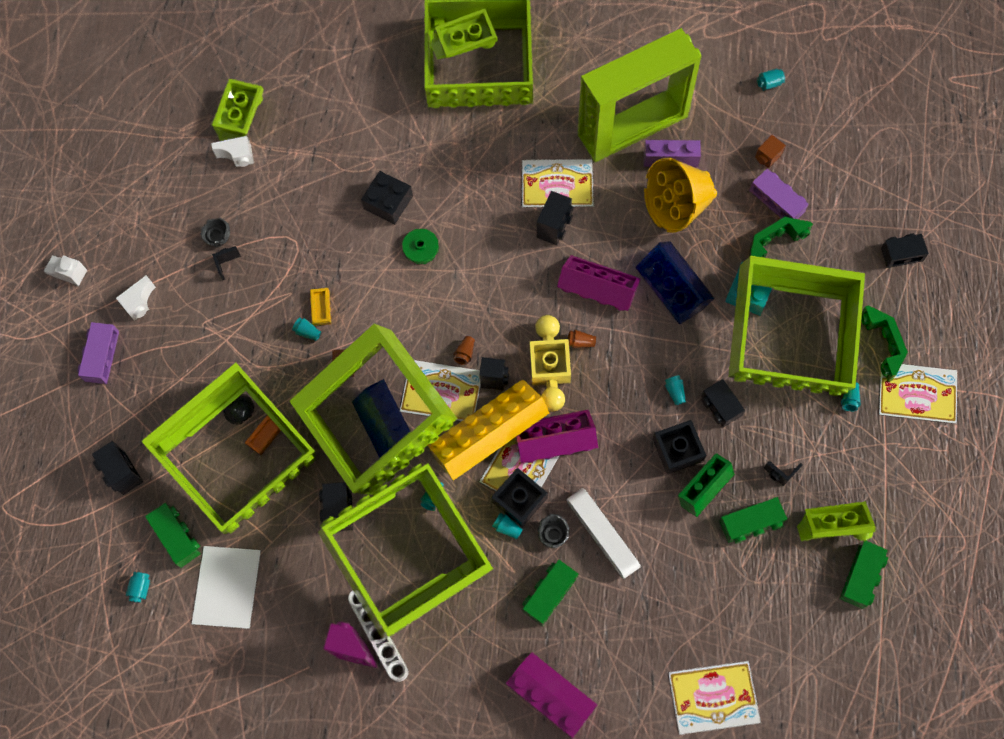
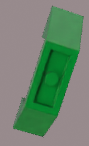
M783 217L754 235L749 257L765 258L768 252L764 246L769 244L772 238L776 236L781 237L786 232L794 242L800 238L801 240L805 239L811 233L812 222Z
M868 305L862 311L861 322L866 326L867 331L882 327V335L887 339L889 352L893 356L883 361L881 373L886 377L887 382H891L897 375L908 351L894 317Z

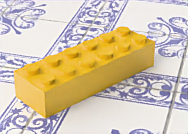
M522 379L445 432L434 443L427 446L440 466L452 480H455L549 414L543 398Z

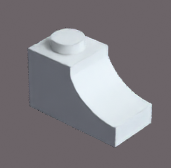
M247 136L211 143L216 158L230 159L235 163L236 167H244L254 163L251 144Z
M52 255L44 272L79 286L87 269L78 260L64 255L62 258Z
M144 276L116 299L135 321L137 318L143 317L149 310L147 307L148 297L156 287L147 276Z

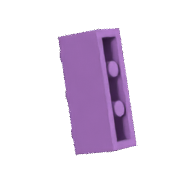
M645 140L644 167H651L655 161L662 158H673L692 167H698L701 158L700 140Z
M766 169L752 182L749 190L781 219L783 217L798 219L805 213L808 206L804 197L796 194L790 185L782 182L778 175L769 169Z
M91 322L90 329L87 330L86 346L82 349V362L78 366V376L85 382L107 384L119 335V330L114 325Z

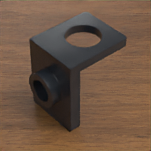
M236 246L224 248L212 254L222 280H225L220 264L241 257Z
M768 461L764 469L769 473L772 480L775 482L779 481L784 486L803 464L800 463L789 476L784 474L771 461Z

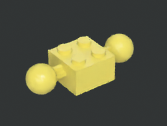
M544 315L538 319L535 326L537 334L543 338V341H530L532 385H546V389L541 394V397L548 411L556 412L565 404V395L558 388V384L571 383L568 339L554 340V337L560 330L559 322L551 315Z

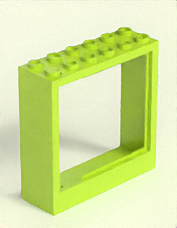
M425 0V93L428 107L455 108L458 106L533 104L530 0ZM486 9L494 29H522L524 82L434 85V51L431 41L433 40L436 26Z
M682 28L581 76L578 137L595 163L688 117L701 53L698 48L694 47L690 36L685 34ZM670 75L666 91L615 115L616 101Z
M757 256L747 258L739 268L728 377L734 378V381L737 382L751 380L753 384L757 385L771 383L773 387L783 388L785 385L791 386L792 390L801 391L805 388L810 389L812 393H822V391L829 392L831 396H841L842 393H848V391L855 389L865 273ZM752 285L769 287L777 291L841 300L834 381L743 368Z
M373 324L290 400V403L352 493L373 495L385 482L391 481L395 477L396 472L406 468L413 457L422 454L428 444L434 443L439 438L438 435L443 431L449 430L453 426V422L457 420V417L392 330L377 324ZM384 348L432 414L416 429L405 435L361 475L316 408L378 351Z
M234 363L142 440V443L224 534H231L238 529V523L241 520H248L255 513L253 510L256 507H263L269 502L271 494L274 492L276 494L285 487L284 483L289 479L291 481L300 474L299 470L304 466L309 467L315 461L314 458L316 456L315 450L237 363ZM246 391L302 455L255 494L243 509L225 523L166 455L187 437H192Z
M421 463L407 473L408 476L405 477L402 474L390 483L391 486L388 487L385 484L373 493V497L367 495L356 503L355 508L349 506L338 514V518L335 519L332 516L320 525L321 529L318 531V534L382 639L390 637L493 570V567L429 464L424 466ZM419 480L468 560L449 573L440 574L379 613L333 535L390 501L397 492Z

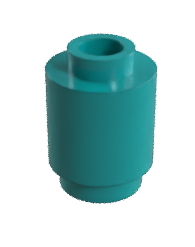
M777 68L762 72L757 78V84L762 90L781 86L785 82L783 70H778Z
M133 572V576H130L125 595L129 597L128 601L141 603V600H146L151 581L149 580V574Z

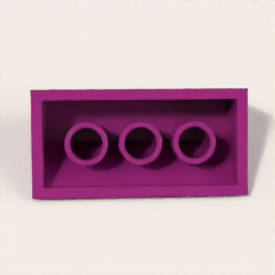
M570 255L562 267L557 287L567 293L579 294L580 297L585 299L597 300L598 303L603 305H612L617 310L628 311L641 278Z
M589 410L542 418L515 437L521 463H531L539 459H551L559 455H571L575 452L591 451L598 448L596 427Z
M338 621L337 625H330L324 646L325 651L337 659L377 668V663L364 639L359 636V632H356L350 624Z
M532 652L506 682L507 687L571 739L574 738L597 707L595 702Z

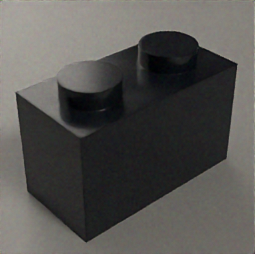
M911 233L901 238L890 237L886 239L881 247L887 268L923 262L929 254L922 234L915 235Z
M482 357L479 374L481 388L504 390V384L508 385L509 367H506L505 360Z
M724 379L705 389L701 395L702 403L706 408H710L714 420L717 424H721L723 428L742 417L745 412L744 407Z

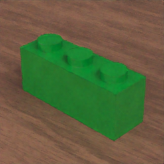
M715 453L678 495L681 507L695 517H698L734 476L732 463Z
M776 497L722 516L719 523L727 542L731 543L734 541L735 544L745 541L747 536L753 535V537H758L765 533L764 530L771 528L774 531L782 528L787 517L779 498Z
M165 502L145 517L174 563L182 568L201 555L198 549L201 546L195 537L191 538L188 534L190 529L184 521L181 522L178 516L180 513L175 506L171 507Z
M862 541L859 544L841 592L840 600L861 609L866 608L868 605L871 606L875 598V594H873L874 587H878L882 578L879 575L881 568H885L888 562V557L886 556L887 549L868 541Z
M558 560L556 564L554 562L550 564L546 570L548 573L544 580L541 578L534 587L536 591L533 596L528 595L522 603L524 606L523 612L541 626L546 623L579 575V573L561 560Z

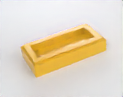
M329 288L310 289L312 325H331Z

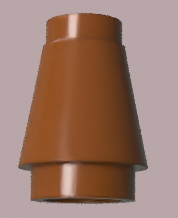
M578 330L569 331V346H572V348L595 347L596 336Z
M470 336L464 337L453 353L456 363L467 365L471 361L475 343L474 338Z

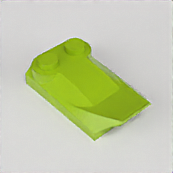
M482 9L436 26L431 46L438 60L450 58L480 47L485 49L491 48L498 39L486 9Z
M233 79L228 80L212 123L219 141L247 135L256 109L263 101L262 93L264 89L262 86Z
M865 501L805 509L804 517L797 526L801 541L853 535L854 538L860 541H866L872 538L873 532H875V524Z

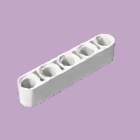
M581 488L566 499L573 512L623 579L641 567L635 556L584 488Z
M351 591L348 597L349 603L388 675L396 682L404 681L408 676V668L391 637L374 640L373 634L377 630L372 621L364 622L366 611L361 604L354 603L356 595ZM386 648L393 649V655L390 658L383 657V652ZM396 666L403 667V673L399 677L393 675V669Z

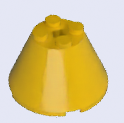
M662 158L655 161L646 174L648 181L647 188H644V198L647 210L654 223L659 228L663 227L669 233L680 232L687 228L717 196V191L714 188L708 171L699 170L673 158Z

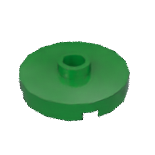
M423 228L415 229L404 237L402 243L403 253L409 261L415 264H427L435 258L439 251L438 239L430 230ZM420 243L424 244L422 247L417 246Z

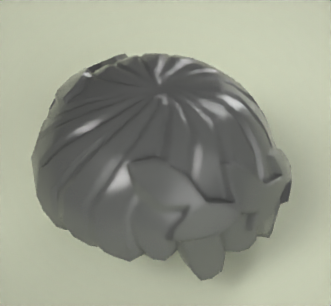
M220 217L212 220L208 219L201 229L202 240L213 247L224 245L230 236L229 224Z
M550 514L543 518L538 527L540 542L549 548L562 546L569 537V525L566 520L558 514Z

